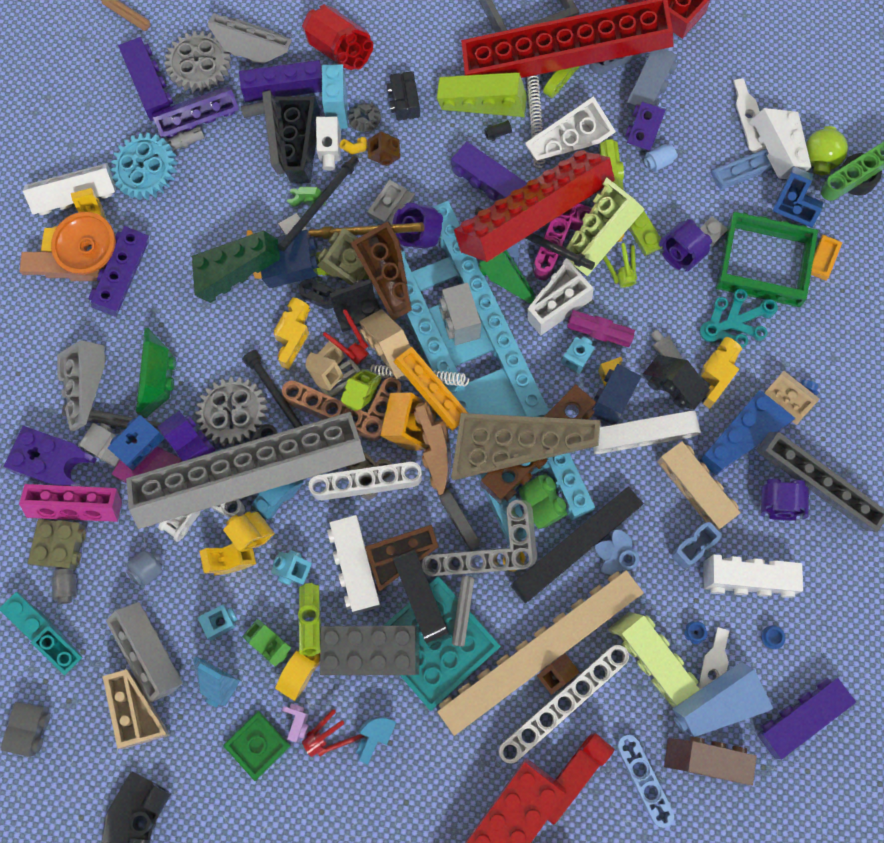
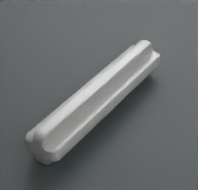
M462 576L452 638V644L455 646L465 645L474 578L471 576Z

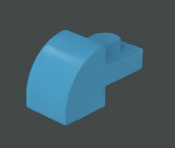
M374 717L362 724L358 732L365 735L366 738L359 741L355 751L360 762L368 765L377 742L387 745L396 722L386 717Z

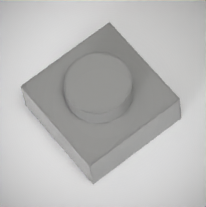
M713 216L700 228L711 237L712 243L710 245L712 247L728 230Z

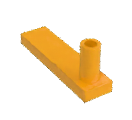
M410 347L393 362L441 417L440 419L446 423L447 430L450 428L453 431L459 426L461 413L468 412L413 347Z

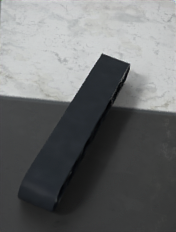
M628 486L522 574L510 587L526 604L630 517L644 503Z

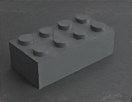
M321 626L320 675H419V626Z

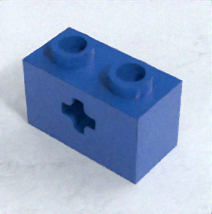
M139 415L127 424V428L121 434L116 435L111 440L107 448L133 471L165 437L145 418ZM134 439L137 440V443H135V444L132 443V441H133Z

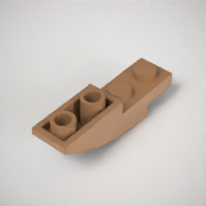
M423 401L415 407L416 411H414L417 423H421L424 430L422 432L424 442L430 446L423 452L422 461L425 468H429L431 473L430 482L433 489H437L438 494L441 495L447 487L450 476V439L446 423L442 419L435 421L429 403Z

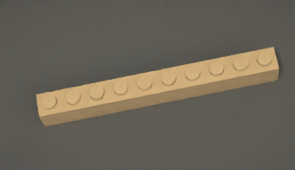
M626 570L622 574L619 571L608 578L610 583L605 587L598 585L589 592L591 597L586 601L581 598L571 606L573 610L565 615L562 612L552 620L554 625L547 629L543 626L535 632L534 636L536 638L530 643L525 640L515 647L517 652L509 657L506 654L496 662L498 667L490 671L487 668L477 676L479 681L471 686L468 682L458 690L459 696L453 700L451 697H448L440 703L439 707L441 709L437 713L454 736L641 596L644 592Z

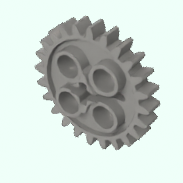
M193 31V36L185 33V39L178 37L179 43L172 42L174 48H167L169 54L165 55L166 62H164L167 74L173 83L176 82L178 88L183 86L184 91H187L189 87L192 93L196 91V88H199L200 92L203 93L204 87L211 91L210 85L213 84L218 87L217 81L224 82L223 75H229L227 69H231L230 53L224 51L216 37L213 38L211 32L207 36H205L204 31H201L200 35Z
M230 377L228 383L222 378L221 385L219 386L214 382V389L206 388L208 395L200 396L204 402L197 403L200 410L195 412V414L199 418L196 420L198 425L201 426L199 429L203 434L205 433L208 440L212 439L215 444L220 441L223 447L226 446L228 441L232 447L235 446L236 441L243 444L244 438L250 441V435L252 433L255 434L257 427L260 428L263 425L261 420L268 419L264 414L269 411L265 405L268 402L263 397L262 390H259L256 384L252 385L249 379L244 382L241 377L236 382ZM242 398H247L245 402L239 403ZM221 400H225L223 404L218 405ZM247 418L244 423L239 424L241 419ZM221 420H225L222 425L217 426Z

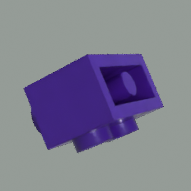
M644 101L641 102V105L637 104L633 113V117L636 119L633 126H628L625 135L628 138L627 143L651 151L666 109Z

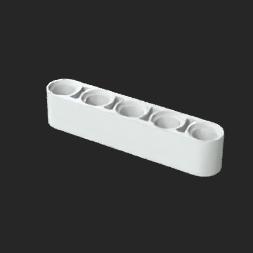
M687 411L600 427L599 446L593 447L594 454L609 453L700 435L701 431L696 412Z
M405 462L322 474L311 478L308 487L312 496L317 500L391 491L418 486L422 481V470L415 462ZM410 470L418 473L414 479H409L405 475ZM388 473L395 476L392 482L383 481V477ZM364 477L372 479V482L367 486L360 484L361 479ZM342 480L349 482L348 487L345 489L337 488L338 483ZM320 483L326 485L323 492L318 493L314 491L316 485Z

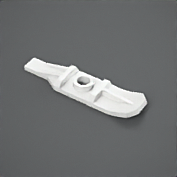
M744 78L736 79L733 81L737 94L736 109L746 136L748 150L756 153L766 149L764 143L760 144L758 140L760 135L756 127H752L749 121L760 111L756 99L748 93ZM750 114L752 118H747L745 115Z
M717 627L712 649L704 656L698 683L700 690L714 681L708 677L709 671L716 673L715 679L727 672L729 662L725 648L729 630Z

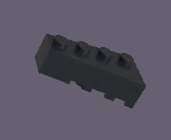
M275 97L284 171L290 183H311L317 141L316 117H320L321 112L315 97Z

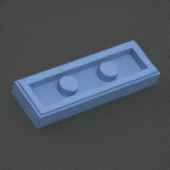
M766 148L712 170L711 175L718 188L723 190L773 170V167L767 157L769 152Z

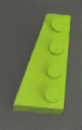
M520 73L439 77L437 100L441 109L447 111L525 117L527 95Z

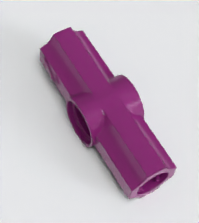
M572 310L567 324V328L588 334L589 337L605 342L610 341L628 348L635 334V330L615 324L613 323L614 321L596 315L594 317Z

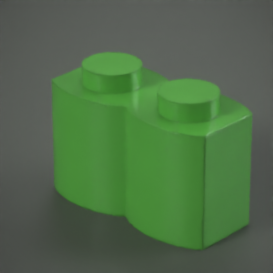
M547 474L537 476L519 488L522 500L528 501L532 506L534 523L538 529L549 527L567 515L566 504L557 495L555 482Z

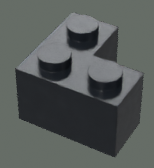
M657 355L643 373L649 387L656 391L662 390L670 393L674 399L673 402L680 408L695 410L710 390L690 362L685 359Z

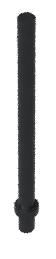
M352 156L348 162H344L340 172L279 243L278 249L284 252L347 175L353 173L354 167L359 162L357 157Z
M477 207L475 215H478V212L484 209ZM534 233L525 238L573 261L574 265L578 267L583 266L592 270L595 266V262L585 258L584 254H576Z

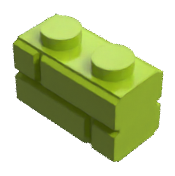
M367 369L357 372L347 381L346 390L341 398L342 403L354 411L362 409L375 398L377 388L382 379L381 376Z

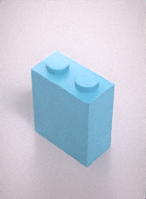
M343 64L322 65V104L325 117H338L340 129L348 128V97Z

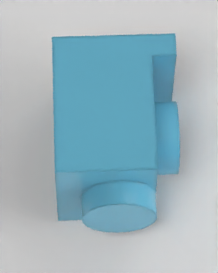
M575 337L564 354L561 364L580 374L595 349L592 346V341L586 337H581L580 339Z
M222 604L199 616L198 620L207 639L214 640L216 637L236 628L234 622L238 618L232 607L228 609L226 605ZM220 618H224L225 623L222 626H218L217 624Z

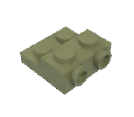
M345 228L339 233L335 231L328 240L331 244L329 248L326 249L324 247L317 258L320 262L317 266L333 278L338 276L351 286L355 282L362 280L366 271L351 245V242L358 239V237Z
M38 519L27 564L55 569H73L75 571L76 565L78 566L81 561L80 547L86 538L85 526L75 522Z

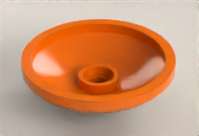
M79 212L65 218L53 233L51 240L52 255L57 264L69 273L77 275L93 273L101 269L113 255L116 244L115 233L109 222L96 213Z

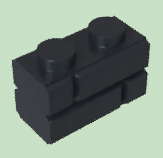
M414 72L391 74L390 83H386L388 96L393 98V101H389L391 114L395 113L396 120L398 121L407 120L408 118H419L420 104Z

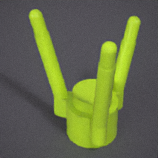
M622 243L625 267L618 269V274L606 255L603 260L613 276L614 283H619L621 288L635 285L638 278L636 274L635 246L631 245L630 267L626 245Z

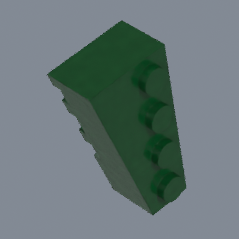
M263 230L191 256L195 296L211 303L216 300V296L231 291V287L235 284L248 280V277L254 272L259 273L280 260L278 239Z

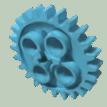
M139 133L138 139L132 135V141L128 142L125 139L126 146L122 147L119 145L118 148L121 152L114 153L117 160L111 161L116 166L110 169L115 174L112 178L116 181L115 185L120 191L132 199L136 197L138 200H141L143 196L146 200H149L150 194L156 198L158 190L164 193L162 187H170L168 180H175L171 173L177 172L173 167L178 164L174 159L176 154L172 151L173 148L168 142L156 134L152 136L150 133H147L145 137L142 133Z

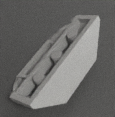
M213 13L208 21V27L224 51L230 52L234 56L248 58L255 63L264 64L287 53L292 43V39L275 31L236 18Z

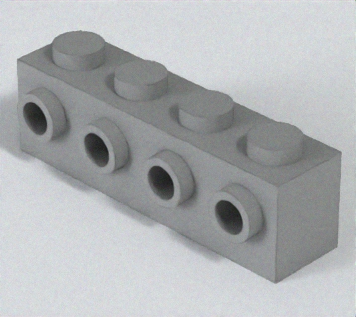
M139 602L115 610L106 622L148 702L151 703L172 694L183 682L180 679V674L174 668L168 652L160 642L157 632L153 629L146 611L143 610Z

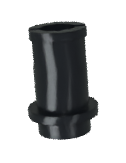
M506 120L493 126L491 124L488 125L484 132L487 140L495 141L497 137L512 133L510 122Z

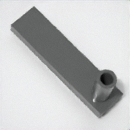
M271 91L262 92L263 101L241 106V111L244 118L265 114L271 166L279 175L285 173L279 135L277 105Z

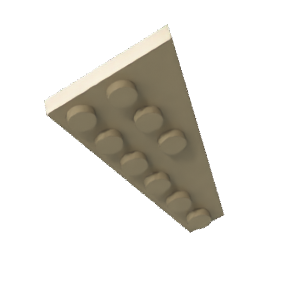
M461 413L451 475L452 480L599 446L600 420Z

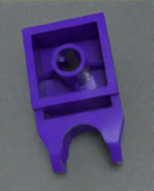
M22 426L3 467L17 475L45 485L83 487L72 480L71 471L78 463L95 464L97 459L85 453L74 443Z

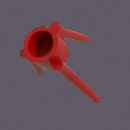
M344 309L343 313L360 344L358 345L355 342L347 349L328 333L324 332L323 336L358 365L369 355V352L366 350L369 345L363 340L348 311Z
M333 709L313 730L306 734L307 738L302 740V744L311 757L316 754L321 757L329 751L362 739L365 735L359 734L324 747L327 744L325 738L345 723L341 720L324 733L318 732L336 713V710Z

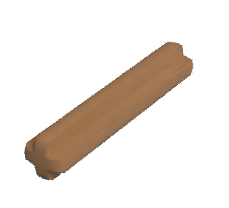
M101 0L103 5L143 31H147L151 27V23L147 18L119 0Z

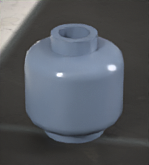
M141 551L128 562L126 573L135 584L148 585L161 574L162 568L160 564L162 560L155 552L150 554L147 551Z

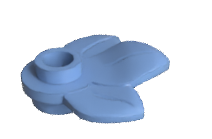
M615 529L613 531L612 541L605 540L595 545L597 554L605 560L600 569L605 574L613 575L617 571L621 572L623 569L631 570L639 563V554L632 548L631 538L621 530ZM630 554L631 560L625 562L623 560L624 555Z

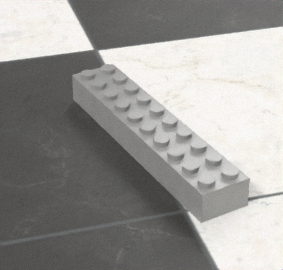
M351 412L126 478L129 511L138 529L365 461L361 441Z

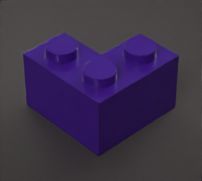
M180 410L157 426L182 461L216 451L201 430L198 432L194 430V427L197 425L189 415L184 417Z

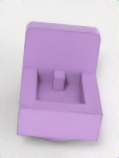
M291 703L290 708L283 706L282 709L284 712L295 715L287 740L300 742L301 738L304 739L309 728V725L306 724L309 714L303 712L304 707Z

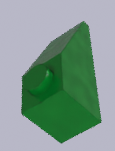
M507 250L488 262L479 260L478 267L484 276L487 275L495 284L532 304L536 294Z

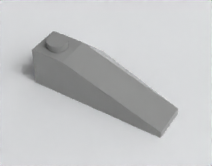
M80 340L57 354L58 380L63 381L64 385L61 393L62 397L67 398L65 411L70 431H75L87 423L105 367L106 355L104 353V345Z

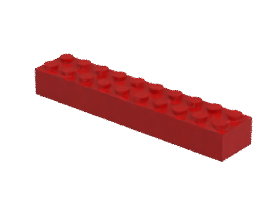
M646 0L461 40L465 76L520 73L521 78L674 47L668 0Z

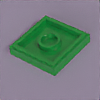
M257 711L223 747L254 781H257L291 745L260 711Z

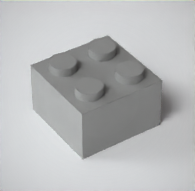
M464 283L442 289V298L439 299L441 307L439 309L442 319L446 320V332L449 340L453 339L456 346L480 339L481 321L469 284Z

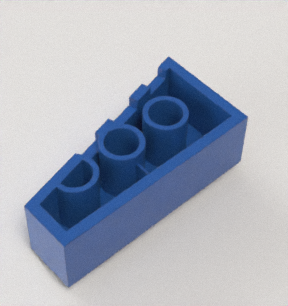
M759 390L702 456L699 462L704 463L712 473L718 475L759 446L769 432H779L796 418Z

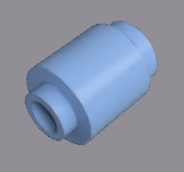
M663 144L647 152L644 163L649 170L656 172L674 162L677 158L676 150L671 144Z

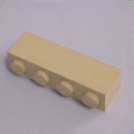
M683 441L661 456L657 461L706 523L711 522L719 530L740 514L737 503L732 498L727 497L723 492L724 488L717 480L714 481L709 475L707 466L696 459L693 449L689 445H685Z

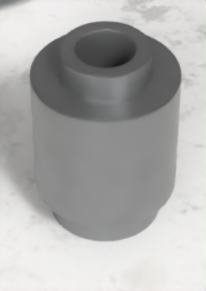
M73 569L55 570L54 576H52V599L56 600L58 604L72 603V599L77 598L76 575L73 574Z

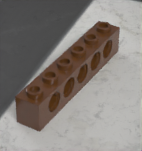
M575 384L544 417L589 420L595 413L593 409L596 402ZM573 410L577 416L570 418L566 415L565 411ZM549 459L533 461L527 466L516 465L488 472L481 479L480 486L499 504L504 500L508 502L517 493L515 491L520 483L524 486L532 478L531 472L536 467L541 469ZM510 473L514 476V480L512 482H505L502 479V475Z

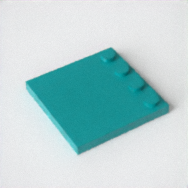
M439 576L429 585L451 638L429 647L419 627V675H400L430 711L501 647L471 612H469L465 645L455 646L452 644L458 597ZM410 602L383 626H419Z

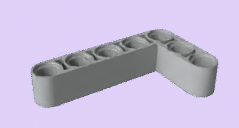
M521 499L512 501L507 507L510 548L428 555L421 562L424 573L428 576L520 570L533 566L537 561V549L531 504ZM518 504L524 507V514L521 517L515 513V507ZM520 527L526 530L527 537L525 540L519 539L517 535ZM522 551L529 555V562L527 564L522 563L520 560V553ZM499 553L503 554L506 558L504 566L500 565L497 561ZM476 555L481 556L483 559L482 567H478L475 564ZM454 557L460 560L459 569L453 566L452 561ZM432 559L438 562L436 571L430 565Z

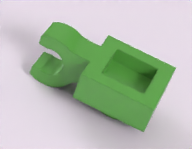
M299 187L298 190L291 189L290 193L295 197L287 199V202L293 207L300 205L302 202L311 206L322 192L318 187Z

